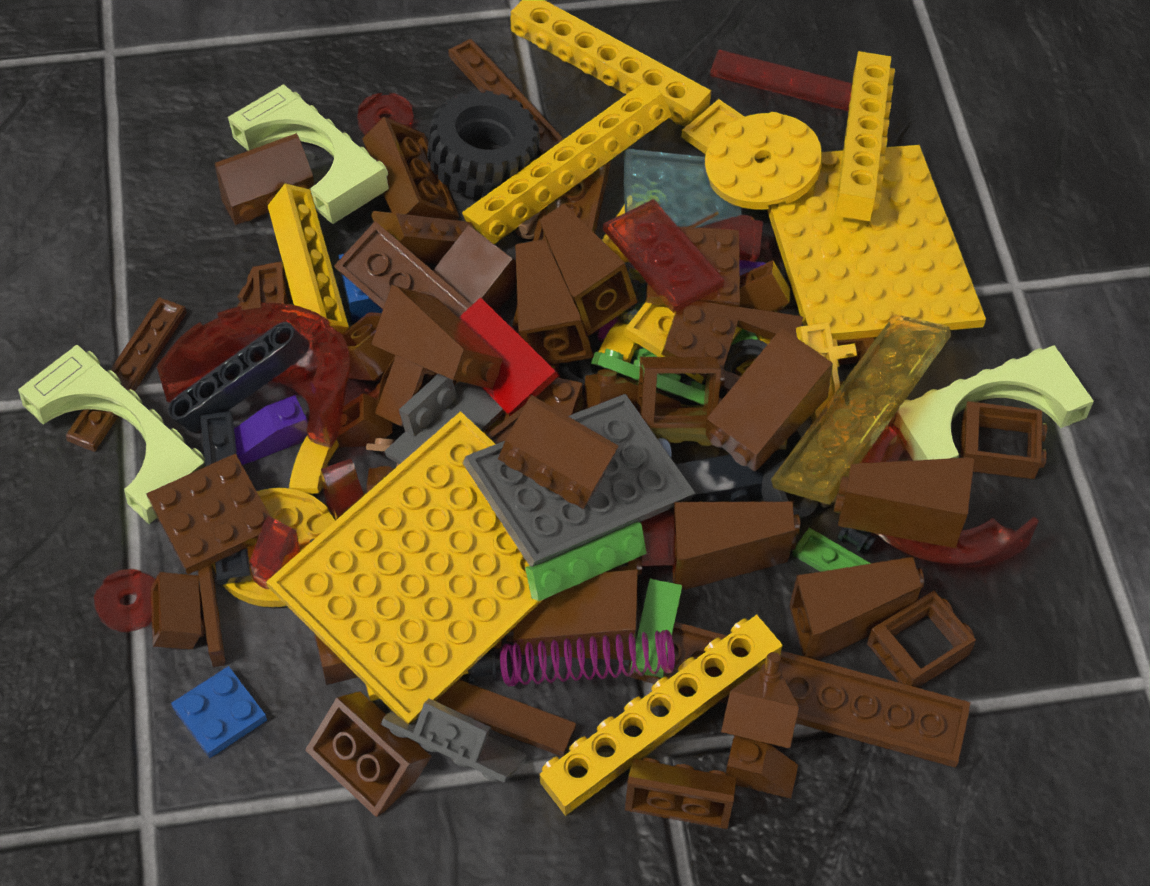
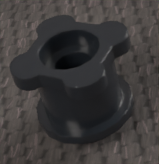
M843 527L837 539L839 541L847 540L857 547L856 551L859 553L862 548L868 551L879 535L873 532Z
M495 646L468 670L469 683H475V677L493 676V679H496V673L501 672V652H495Z

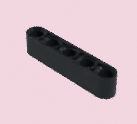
M281 322L178 394L169 404L168 413L170 417L190 432L202 430L200 415L227 412L301 360L309 350V341L288 322Z

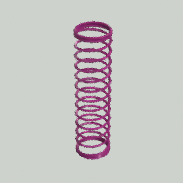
M667 629L662 630L661 633L658 630L655 632L658 656L656 671L652 670L649 663L648 636L644 631L642 633V647L645 658L643 672H640L636 665L635 637L633 633H630L629 649L632 660L630 673H627L623 666V643L620 634L616 635V651L619 661V669L616 675L613 674L610 668V644L606 635L603 637V653L606 662V670L603 676L600 675L597 669V643L593 636L590 638V654L593 664L591 677H588L584 670L585 651L583 640L580 637L577 640V655L581 668L578 678H575L571 671L572 649L570 640L567 638L564 641V656L568 669L565 679H562L558 672L559 648L557 641L554 639L551 643V656L555 670L552 680H549L546 675L547 655L543 641H540L538 645L539 663L542 671L540 681H536L533 676L534 652L530 642H527L525 649L526 663L530 674L528 681L524 682L520 676L522 660L520 647L517 643L514 646L510 643L504 644L500 655L501 673L504 683L508 687L515 686L518 681L523 685H528L531 679L536 684H540L544 678L549 683H553L557 677L560 681L566 682L569 676L574 681H578L582 674L587 680H591L595 676V672L600 679H604L608 671L612 677L617 678L621 670L627 677H630L634 668L640 676L644 675L647 667L652 674L656 675L660 665L663 671L668 674L673 672L675 664L673 639L670 631ZM666 643H667V649H668V661H667V655H666ZM554 644H555V650H556V660H555ZM567 644H568L569 660H568V653H567ZM529 648L531 653V666L529 661ZM541 648L543 649V659H544V661H542V651H541ZM508 650H509V653H510L511 665H512L511 681H510V678H509V675H508V670H507V651H508Z

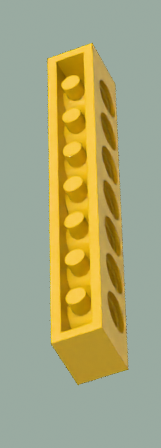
M522 0L511 10V31L517 36L523 37L536 44L539 48L547 50L562 61L568 62L581 69L584 73L603 81L606 85L612 86L626 95L642 83L662 92L671 113L669 118L676 124L686 127L710 107L711 90L545 0Z
M858 51L853 74L835 216L870 221L872 211L879 209L881 192L876 191H881L883 174L881 173L885 163L886 136L889 127L890 101L895 68H890L891 56Z
M642 83L463 211L462 214L466 222H471L474 229L491 243H497L519 227L520 224L533 217L671 117L663 93Z
M755 615L750 620L744 618L737 622L730 630L732 633L722 640L718 637L711 641L705 647V653L697 659L694 657L688 658L678 667V673L669 679L665 676L658 680L651 687L652 692L642 699L640 696L632 699L624 707L625 711L615 719L613 716L608 717L598 725V731L588 739L585 736L579 738L570 746L569 753L560 759L558 757L552 758L542 767L541 770L543 772L540 773V783L565 816L631 768L633 759H643L729 695L732 689L761 670L762 665L766 663L769 653L781 654V642L758 615ZM741 647L746 649L749 654L745 657H737L732 653V650ZM709 667H717L722 671V674L718 677H711L705 670ZM683 686H689L696 693L691 697H685L678 690ZM656 706H664L669 710V713L664 717H658L651 710ZM629 726H637L642 730V733L637 737H630L624 733V730ZM601 746H610L615 750V753L605 758L599 756L596 751ZM574 766H582L588 772L581 778H575L569 774V771Z

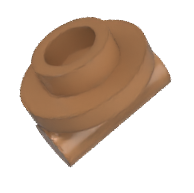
M540 212L520 224L515 229L516 234L525 239H533Z

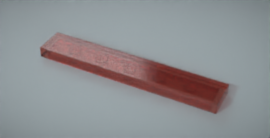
M718 50L711 68V76L849 111L852 83L723 50Z

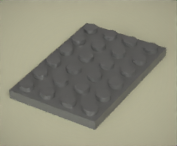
M626 394L569 416L619 446L600 485L584 509L567 502L560 495L538 485L531 478L509 468L504 462L498 460L505 441L465 456L463 465L529 566H536L635 522H641L674 508L675 502H688L692 500L695 492Z

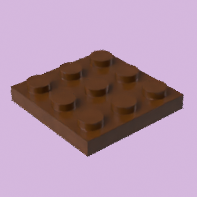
M648 225L646 303L677 306L681 298L739 307V230Z
M236 454L146 493L153 511L188 575L278 533L274 521Z

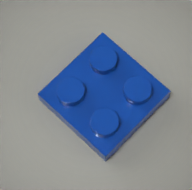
M229 666L171 703L173 710L209 759L267 721L265 713Z

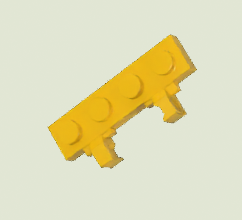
M829 322L797 327V338L833 363L828 398L811 414L815 440L825 450L851 446L848 429L852 428L851 420L867 418L866 405L846 408V403L842 398L837 367H839L838 359L857 356L855 343L838 346L837 339H832Z

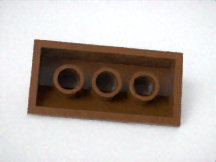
M383 117L362 139L369 155L376 161H381L388 171V176L386 177L389 189L383 193V196L388 202L391 213L458 220L460 217L447 186L438 179V175H435L430 167L427 155L428 140L425 133Z

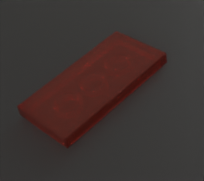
M654 199L603 224V231L672 313L724 287L725 280Z

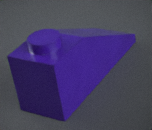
M295 395L265 406L234 428L237 456L242 465L300 444L309 435L307 418Z

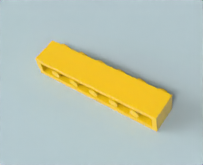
M285 183L269 203L268 209L301 334L307 338L310 346L326 348L342 335L349 326L310 189Z

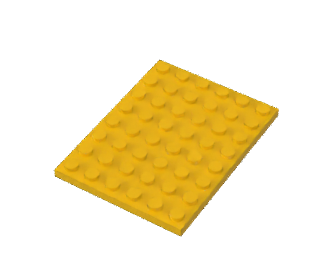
M920 145L886 147L884 154L885 163L881 173L883 174L881 191H876L881 192L880 205L878 210L872 211L870 221L835 216L843 151L822 152L820 175L811 189L803 196L789 204H786L784 201L768 205L769 209H767L800 316L804 317L802 321L804 326L829 322L832 339L837 340L979 328L984 326L986 317ZM768 156L767 158L756 160V162L763 163L770 161V158Z
M461 411L266 581L267 587L407 724L414 722L419 717L425 701L428 699L436 701L541 602L531 598L525 567L529 566V564L463 465L465 456L493 446L495 443Z

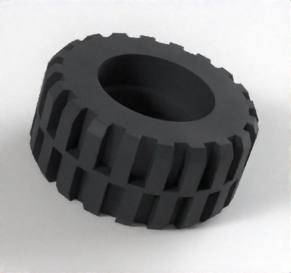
M478 90L469 91L466 95L463 93L453 96V100L449 98L442 103L441 107L433 115L427 152L430 167L444 185H450L451 190L457 193L460 191L464 192L467 197L482 196L483 198L537 159L540 142L539 127L527 108L523 109V105L516 99L514 101L510 100L508 95L502 93L496 95L493 94V91L485 90V93H478ZM484 139L492 141L502 148L484 150L475 148L465 141Z

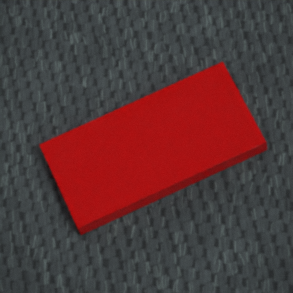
M481 297L458 317L503 358L493 389L480 387L509 416L526 405L531 395L537 397L559 376Z

